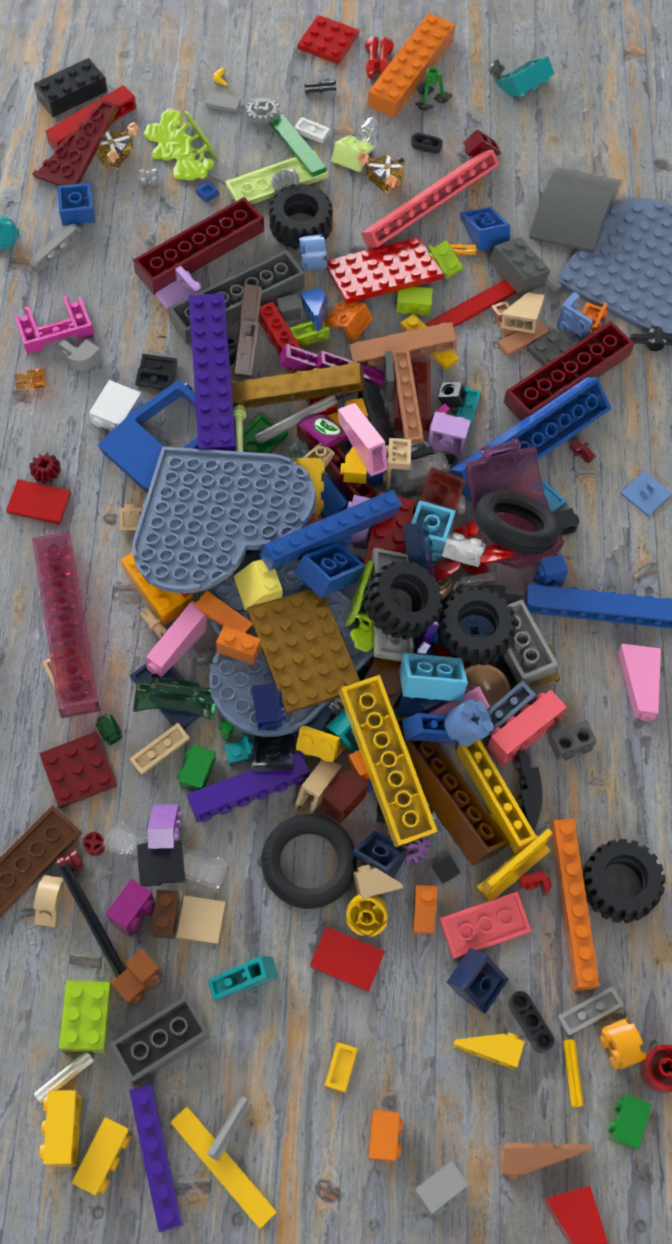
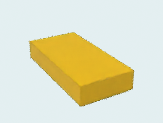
M337 1042L324 1087L346 1093L358 1048Z

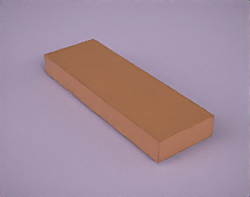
M539 320L535 334L517 331L498 341L497 345L509 357L547 334L549 329Z

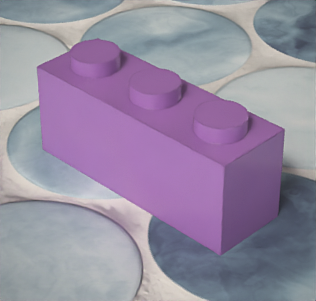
M178 804L153 805L147 829L148 849L174 848L175 841H179L182 811L178 810Z

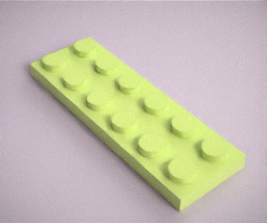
M293 157L225 181L235 202L245 197L251 204H255L275 197L277 194L271 182L272 176L276 172L286 168L294 169L299 176V186L300 184H305L306 186L328 178V172L311 177L299 160Z

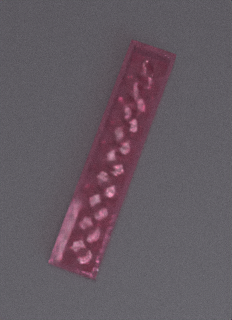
M65 532L32 538L60 717L67 718L99 712L101 710L71 533Z

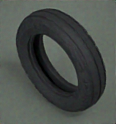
M492 491L480 499L475 509V521L480 531L492 542H496L497 545L505 547V549L522 554H540L552 548L558 539L560 527L556 516L541 502L527 495L514 491ZM505 512L522 517L532 523L538 529V532H529L512 527L501 520L496 513Z
M317 814L297 815L280 823L268 836L261 857L263 876L271 891L283 902L303 909L324 907L339 899L350 887L354 879L353 872H356L357 857L351 854L355 847L345 829L332 819ZM304 834L318 835L328 840L335 848L339 864L335 875L326 884L317 888H301L292 884L284 876L280 867V856L286 844L297 836Z

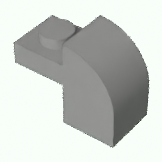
M87 339L78 348L65 340L59 344L61 355L69 361L70 368L73 370H89L102 359L100 348Z

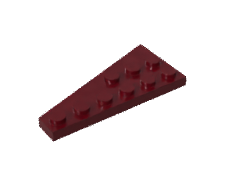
M102 100L91 111L90 117L84 123L81 122L78 125L79 128L74 133H70L54 150V154L48 160L45 159L42 163L43 166L38 171L35 170L32 175L35 178L57 186L80 184L119 109L117 104Z

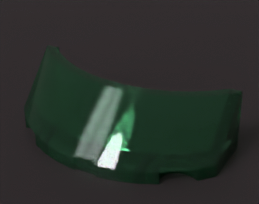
M150 678L149 682H135L133 712L148 709H173L190 712L213 720L215 704L210 688L200 687L199 683L171 678Z

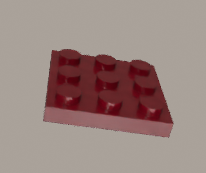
M97 732L39 753L59 809L117 787Z

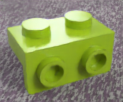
M311 321L290 327V331L300 347H308L313 343L324 342L329 339L330 329L325 326L324 321L320 331L315 329Z

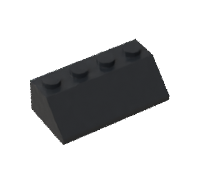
M364 380L365 390L358 391L357 399L363 398L368 413V421L383 438L385 445L389 446V438L397 437H394L393 422L389 421L388 407L385 408L384 394L380 393L379 386Z

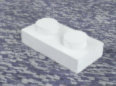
M303 117L300 118L294 127L300 135L322 144L330 133V128Z

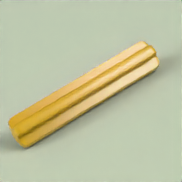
M573 1039L563 1041L571 1106L577 1108L582 1107L584 1101L576 1042Z

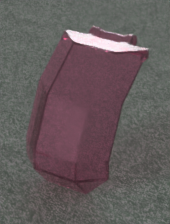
M516 438L508 443L491 447L488 445L482 446L483 457L481 459L465 462L474 511L484 495L498 490L514 491L527 495L549 508L543 491L535 446L521 449L520 441ZM512 449L510 453L491 457V454ZM505 512L496 513L501 520L512 527L529 532H538V529L532 523L522 517ZM483 534L487 547L495 544ZM559 534L554 546L544 553L522 554L513 551L515 557L496 562L513 569H523L539 565L540 559L558 555L564 545V540Z

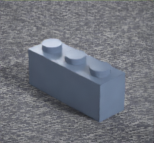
M523 680L488 710L494 726L489 735L496 728H503L506 725L505 722L511 716L517 717L525 705H531L535 702L536 694Z

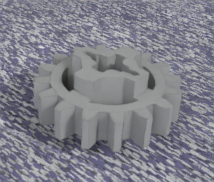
M266 96L263 99H260V97H257L256 100L251 99L252 103L248 102L247 106H245L246 118H248L249 122L253 121V124L259 123V125H262V123L268 125L269 121L273 123L274 119L277 120L280 115L279 104H277L276 100L272 101L271 97L269 99H266Z

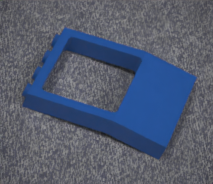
M180 380L174 382L128 415L98 444L101 452L146 493H148L163 445L141 425L180 397L185 398L196 408L193 389L189 384H183ZM198 437L183 448L198 449Z

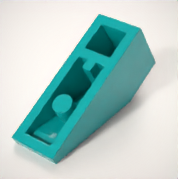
M259 956L208 979V984L213 1001L263 985L279 978L273 957Z

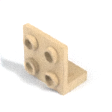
M389 438V446L385 445L386 456L388 457L387 472L383 471V482L386 483V489H390L391 469L410 470L411 439Z

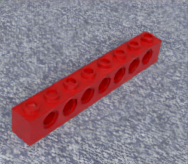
M270 302L260 306L258 322L279 357L286 344L302 349L274 303ZM287 368V370L289 371L290 374H291V373H295L296 371H302V370ZM328 396L306 399V401L311 406ZM337 404L316 415H331L337 412Z

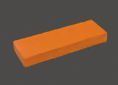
M208 591L194 604L196 609L221 627L227 626L246 634L253 627L252 622Z

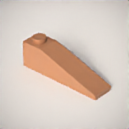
M503 1143L498 1147L500 1176L506 1175V1180H520L519 1175H525L587 1152L592 1147L588 1144H561L560 1146H555V1144L546 1143L534 1146V1143Z

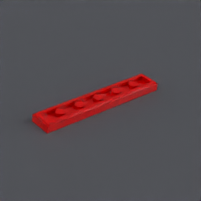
M503 280L426 322V326L431 327L440 323L452 322L453 328L491 308L492 305L515 295L517 292L506 280Z

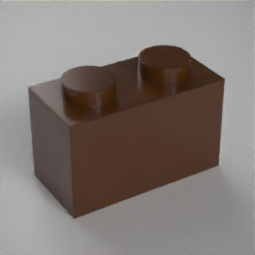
M157 890L151 929L153 937L175 939L180 901L178 891Z

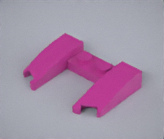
M63 296L70 319L42 327H36L29 306L24 308L27 314L22 318H18L16 314L14 315L27 354L44 350L42 344L76 335L77 340L94 335L91 321L81 297H78V302H69L68 296Z

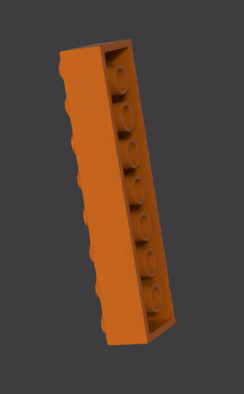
M428 13L368 91V106L396 118L416 91V86L425 79L426 70L433 68L454 40L456 24Z

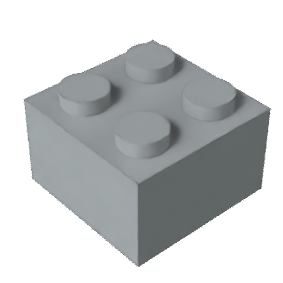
M450 1161L413 1190L412 1193L428 1216L434 1214L436 1217L448 1208L446 1203L450 1199L455 1202L467 1192L464 1188L469 1184L453 1161Z

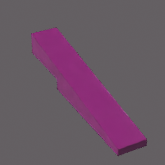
M288 344L280 352V366L302 371H310L314 368H329L333 365L342 366L355 362L323 350L319 354H315ZM360 364L364 371V380L383 387V371Z

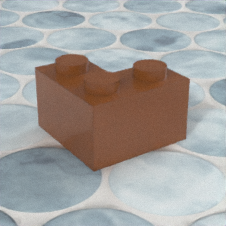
M143 949L125 963L127 969L111 983L130 1006L133 1003L135 1005L138 1004L145 997L144 993L150 988L154 989L162 981L160 978L163 977L159 967Z

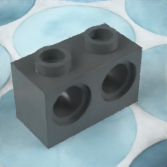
M587 720L553 731L548 737L549 744L557 760L571 759L580 752L586 754L593 750L597 742ZM578 736H583L586 741H580ZM560 742L566 743L568 748H563Z

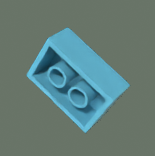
M403 653L399 676L404 697L463 701L468 682L461 658Z

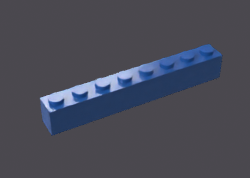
M392 489L264 544L260 557L268 570L271 571L301 558L303 555L396 516L402 503Z
M538 583L528 584L524 593V603L531 614L672 629L671 598L643 597L630 593L616 594V592L612 591L598 592L594 589L579 590L575 587L561 588L557 585L542 586Z

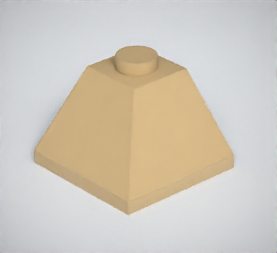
M370 864L360 866L358 871L353 872L356 894H360L362 899L403 888L402 883L375 867L371 868Z

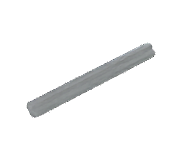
M332 394L255 435L257 442L261 444L296 426L305 419L337 404V399Z

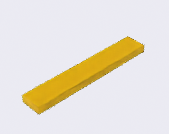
M188 1107L183 1109L170 1122L253 1222L261 1229L277 1211L225 1150L219 1160H214L208 1156V1151L215 1138Z

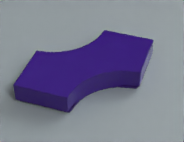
M439 618L421 634L413 654L425 655L431 646L433 635L440 624Z

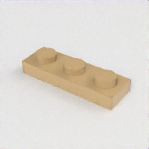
M177 723L132 756L130 761L143 776L191 739L180 724Z

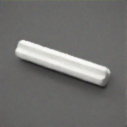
M84 1052L34 1093L36 1099L43 1103L44 1098L48 1097V1091H58L94 1061L92 1056L88 1052Z

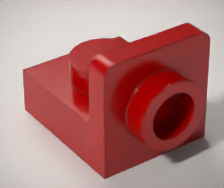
M544 871L521 876L517 881L519 889L526 888V891L536 889L540 885L543 896L548 895L550 888H552L550 878L545 875Z

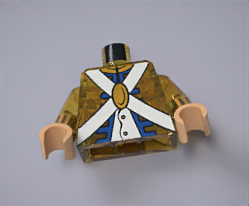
M135 122L131 123L124 132H106L97 149V157L103 165L109 164L119 169L134 149L132 136H136L137 131L140 129Z
M360 152L357 160H360L362 165H366V178L388 194L394 187L400 188L404 179L403 166L405 165V160L402 157L396 160L390 155L370 158L365 152Z

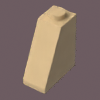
M526 293L502 313L501 328L535 334L543 311L545 295Z
M321 760L301 786L293 812L298 815L315 814L337 780L342 766L334 761L326 762Z

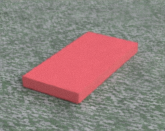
M518 891L439 918L452 959L465 956L470 948L479 951L532 932Z

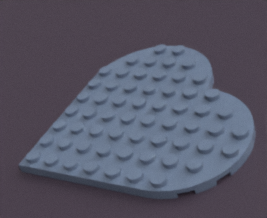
M633 198L621 201L610 207L595 251L590 252L577 249L556 278L561 284V288L572 294L575 292L580 295L581 299L599 307H603L604 302L608 303L606 307L609 310L608 313L645 332L652 328H660L666 335H672V205L650 198Z
M162 446L133 539L132 553L138 571L151 585L171 593H195L218 585L239 567L247 550L263 549L264 544L305 527L313 514L316 502L314 485L308 472L301 465L298 466L292 462L290 458L277 454Z
M261 551L245 555L233 574L218 585L211 587L209 591L250 622L248 612L244 610L234 575L251 562L261 560ZM299 559L275 568L283 590L282 597L311 589L294 573L300 563ZM336 591L327 595L326 598L355 670L358 673L374 657V648L364 652L354 647L355 642L352 640L350 632L354 628L359 627L361 623L358 617H356L350 626H345L351 600L340 591ZM361 608L359 610V613H366ZM209 618L212 628L219 637L223 627ZM252 627L247 634L257 637ZM262 649L254 666L218 652L212 661L209 683L214 704L220 714L230 724L248 734L262 737L290 734L299 730L302 725L305 726L311 722L330 702L328 701L286 715Z

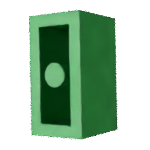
M193 744L191 750L186 751L184 757L185 765L184 768L179 769L177 780L181 788L194 792L206 787L216 761V752Z
M628 1094L623 1095L621 1098L618 1097L614 1110L617 1111L615 1120L611 1119L607 1130L610 1133L609 1140L632 1150L639 1149L652 1104Z

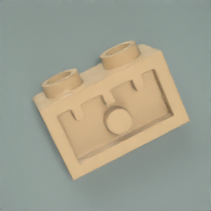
M124 504V508H119L120 531L136 530L143 508H135V504Z

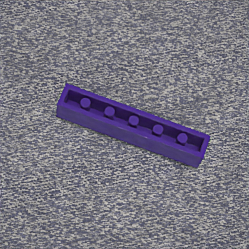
M301 751L294 753L293 770L261 772L249 770L186 795L196 822H206L212 819V816L219 813L220 815L227 814L232 808L237 806L245 807L251 803L250 801L255 799L263 800L269 797L271 793L286 791L289 786L294 784L302 785L310 776V772Z
M149 1084L129 1090L158 1231L162 1233L182 1227L184 1225L154 1087Z

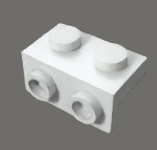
M459 533L449 534L442 556L478 567L486 544L476 538L466 539Z

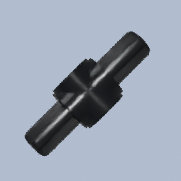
M652 328L646 334L630 335V339L635 344H645L650 351H660L665 345H672V335H666L660 328Z

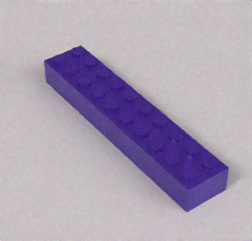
M224 293L189 295L198 450L236 451Z

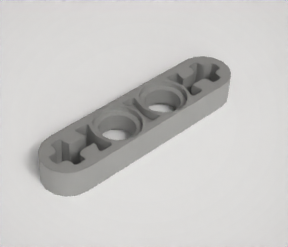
M74 223L70 224L31 258L30 267L37 272L42 271L80 238L82 229Z

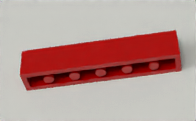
M124 85L120 86L46 130L48 143L56 149L70 133H74L79 128L78 125L81 122L84 123L90 117L91 111L102 100L117 104L119 109L112 122L116 121L137 108L135 95Z

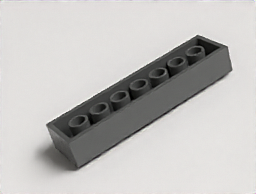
M285 250L194 295L224 293L227 325L240 318L245 284L262 287L260 306H263L304 287L305 273L290 253ZM188 297L168 307L169 319L186 344L192 342Z

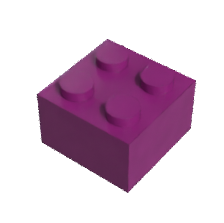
M130 879L105 915L110 924L131 938L133 933L137 934L142 928L144 918L146 916L149 917L153 913L155 899L152 892L133 879Z

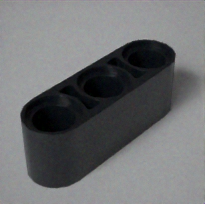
M524 991L515 992L508 1002L510 1011L533 1049L539 1053L547 1052L554 1045L553 1034L529 995ZM515 998H521L524 1001L523 1008L515 1005ZM526 1018H534L536 1027L528 1026ZM539 1036L547 1039V1047H542L538 1043Z

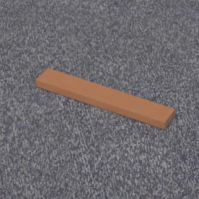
M409 350L392 351L404 439H411V444L423 443L424 437Z

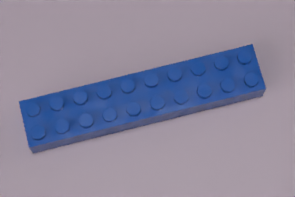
M584 378L450 469L462 495L465 497V501L477 503L484 495L506 483L612 408L599 378Z

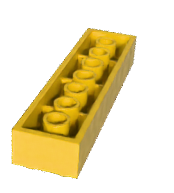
M380 675L342 687L339 695L394 846L398 847L438 832Z

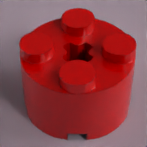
M659 1045L648 1051L646 1059L641 1061L640 1077L653 1091L670 1093L672 1092V1045ZM662 1065H666L667 1073L663 1072Z

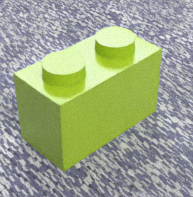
M411 287L399 290L396 313L430 316L433 288Z

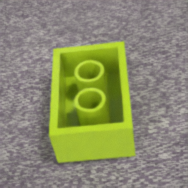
M66 980L59 1049L61 1051L107 1053L113 986L110 982Z

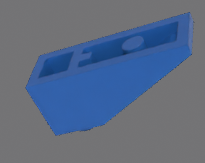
M321 288L300 292L302 308L315 329L320 331L327 312V294L323 293Z

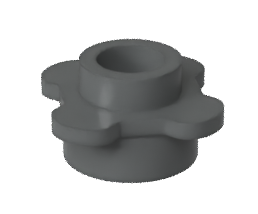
M497 59L489 66V73L495 76V79H499L505 70V66L501 65Z

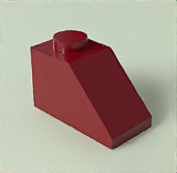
M478 129L463 141L466 148L465 152L470 157H475L479 153L493 150L496 156L501 154L497 142Z

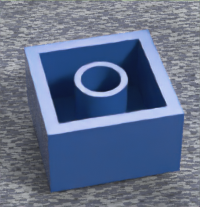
M90 183L57 186L62 226L73 223L96 222Z

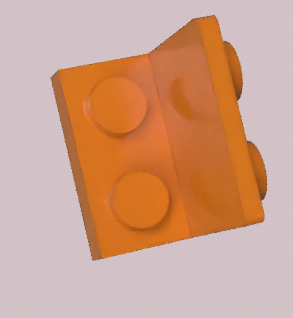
M340 301L332 312L326 316L324 323L326 327L343 328L349 341L355 342L371 323L373 317L365 303L353 302L346 304L345 301Z

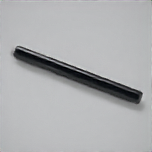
M65 864L59 868V872L113 972L118 977L126 969L69 864Z

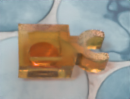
M45 368L28 370L27 375L15 374L16 381L22 380L15 383L17 389H22L26 385L29 386V389L47 387Z

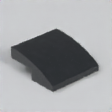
M142 353L135 386L165 390L173 383L177 358Z
M181 840L175 841L174 848L148 849V843L137 844L140 885L143 887L161 886L163 883H183L185 881Z

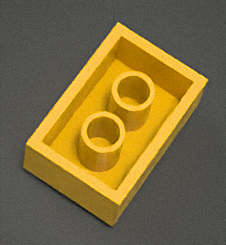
M76 1090L48 1091V1097L44 1098L43 1108L44 1111H47L46 1121L42 1122V1135H45L44 1145L40 1147V1160H43V1164L49 1167H78L82 1095Z

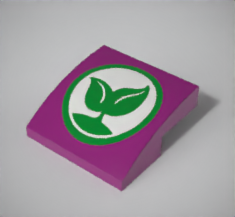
M326 414L310 417L300 424L303 429L325 447H335L338 441H348L343 428Z

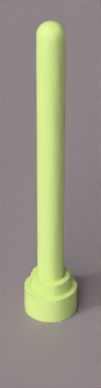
M237 405L233 407V418L236 421V451L243 452V420L246 418V408Z

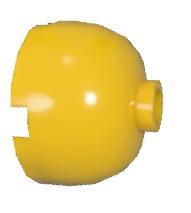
M358 894L347 907V925L360 936H364V934L376 936L387 925L389 915L387 904L378 895L362 899L360 894Z

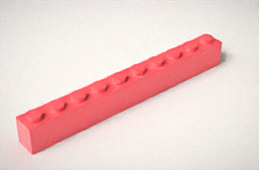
M488 150L479 153L361 232L367 247H379L499 166L494 151Z

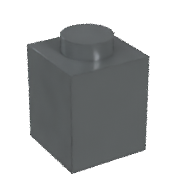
M297 294L277 298V306L275 307L285 322L301 319V306Z

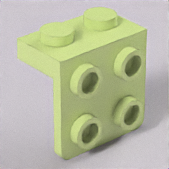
M348 135L335 142L331 162L361 172L364 165L361 164L360 160H357L360 152L369 154L374 151L375 147L370 142H361L356 140V137Z

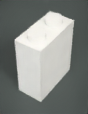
M109 380L89 412L91 423L112 432L128 415L142 405L141 392Z

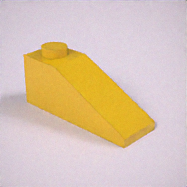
M352 447L346 455L345 463H341L340 474L344 475V482L366 484L367 469L354 447Z
M508 1033L507 1035L498 1034L455 1039L452 1047L515 1070L519 1063L524 1041L520 1040V1036Z

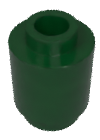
M104 714L97 719L98 722L95 726L104 741L108 742L109 745L123 738L122 730L113 715Z

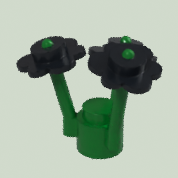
M436 68L427 69L425 82H419L416 86L418 92L424 94L423 103H415L422 111H428V109L433 108L432 105L426 102L428 95L434 91L431 85H436L438 81L441 93L437 94L434 100L439 103H445L453 96L452 93L444 92L442 74H439V70Z

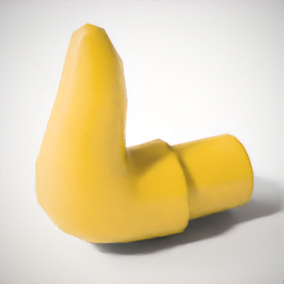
M220 68L214 73L213 80L218 84L227 86V82L222 79V76L226 73L224 68Z

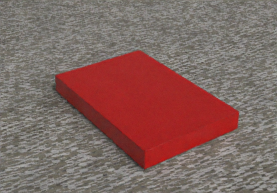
M17 479L6 512L7 514L60 525L71 496V490Z
M326 926L310 967L369 992L385 951Z

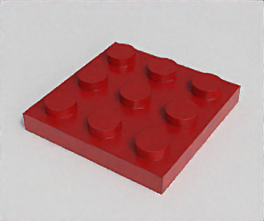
M317 15L297 44V49L339 65L358 37L359 30Z

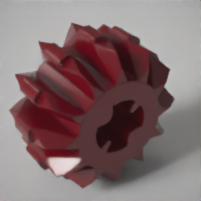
M46 452L44 456L39 453L38 458L33 457V462L30 463L29 467L31 476L37 482L42 481L45 484L46 481L52 483L53 478L58 479V474H61V464L54 454L49 456Z

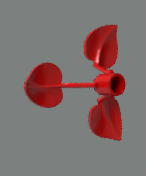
M471 520L467 524L458 526L452 532V535L453 533H459L464 538L470 539V536L478 534L480 529L476 521ZM495 543L489 546L485 553L482 554L478 567L470 565L469 568L462 562L445 558L434 565L436 582L455 574L459 570L460 565L468 571L469 575L473 574L477 581H483L490 574L486 564L515 557L513 551Z

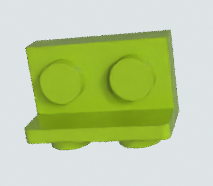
M447 240L434 248L432 245L428 247V255L433 257L446 280L464 270Z

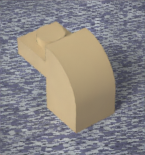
M44 875L41 879L34 901V925L56 927L59 904L64 894L63 878Z

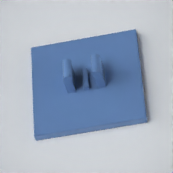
M644 471L621 492V495L649 517L672 493Z

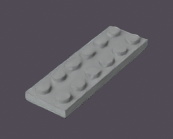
M374 548L372 550V577L387 563L399 560L400 563L402 560L408 561V555ZM391 588V595L396 604L402 609L412 612L411 597L401 589ZM373 621L374 657L401 662L403 653L413 654V638L403 640L402 637L399 639L392 638L391 634L386 635L382 633V629H377Z

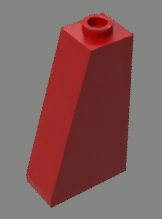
M590 1186L543 1199L544 1204L569 1244H608Z

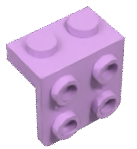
M181 266L175 269L176 281L156 292V298L167 310L169 306L188 298L189 295L202 291L199 282H195L191 274Z

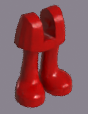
M371 37L365 43V49L370 53L369 59L365 64L367 77L370 79L374 78L375 73H379L381 76L389 65L387 55L393 52L394 43L386 37L381 38L380 59H377L378 37Z

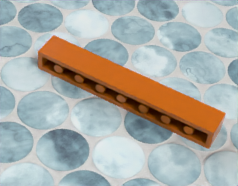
M574 819L554 820L550 830L553 833L551 838L574 992L593 991L600 984Z

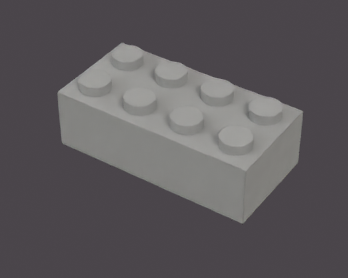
M519 600L509 604L508 607L511 606L513 608V616L516 617V629L511 646L503 657L517 684L523 680L528 685L555 674L558 663L523 600Z

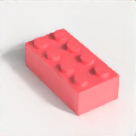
M552 690L546 694L544 692L539 694L535 698L536 702L532 705H525L517 717L511 716L505 722L506 725L503 728L498 727L490 734L491 738L488 740L489 744L486 751L502 768L515 758L517 751L528 748L561 721L567 707Z

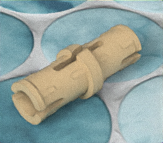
M149 607L144 608L143 610L147 615L141 611L140 617L148 624V629L161 639L167 632V629Z

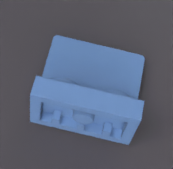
M573 292L562 305L557 327L573 336L576 340L581 341L589 335L593 321L577 311L580 295Z

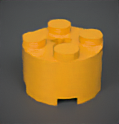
M629 1018L603 1027L601 1031L602 1036H599L603 1049L607 1048L610 1054L609 1061L614 1070L617 1068L621 1070L645 1060L647 1056L645 1052H641L640 1045L643 1044L637 1028L633 1023L630 1025L627 1023Z

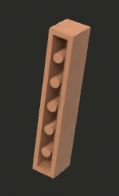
M449 322L431 327L426 326L413 331L408 330L404 333L390 334L381 338H372L363 342L357 341L349 344L352 361L369 367L384 365L386 351L409 350L410 358L413 359L457 349V339L453 324Z

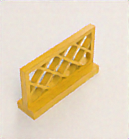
M548 828L540 836L536 835L537 839L521 853L514 854L476 888L487 901L498 898L521 876L542 860L551 851L546 844L553 834L552 831Z

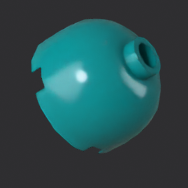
M0 215V250H7L15 245L17 238L20 236V231L12 219Z

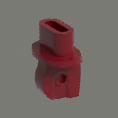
M581 439L576 440L569 447L574 452V456L580 455L587 463H590L596 457L588 448L589 443H584Z

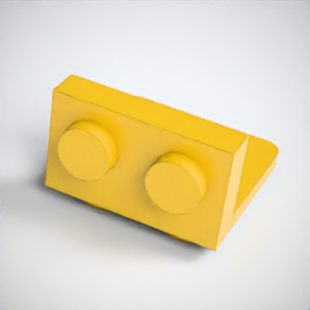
M304 725L300 727L296 750L301 751L305 755H313L321 758L323 761L333 762L345 750V747L339 742L340 737Z

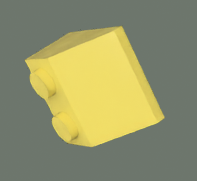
M262 559L251 562L234 575L245 611H247V608L282 598L283 590L276 570L269 571Z

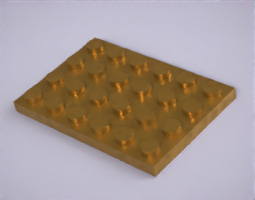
M308 589L247 608L256 636L261 639V649L286 715L340 698L339 691L342 687L360 682L326 596L320 598L312 589Z

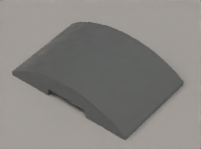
M557 168L549 179L540 200L529 239L594 252L603 231L605 219L611 205L614 203L622 180Z

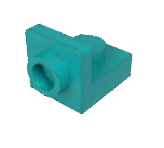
M243 736L241 741L224 745L229 766L252 760L254 745L253 741H248L247 736Z

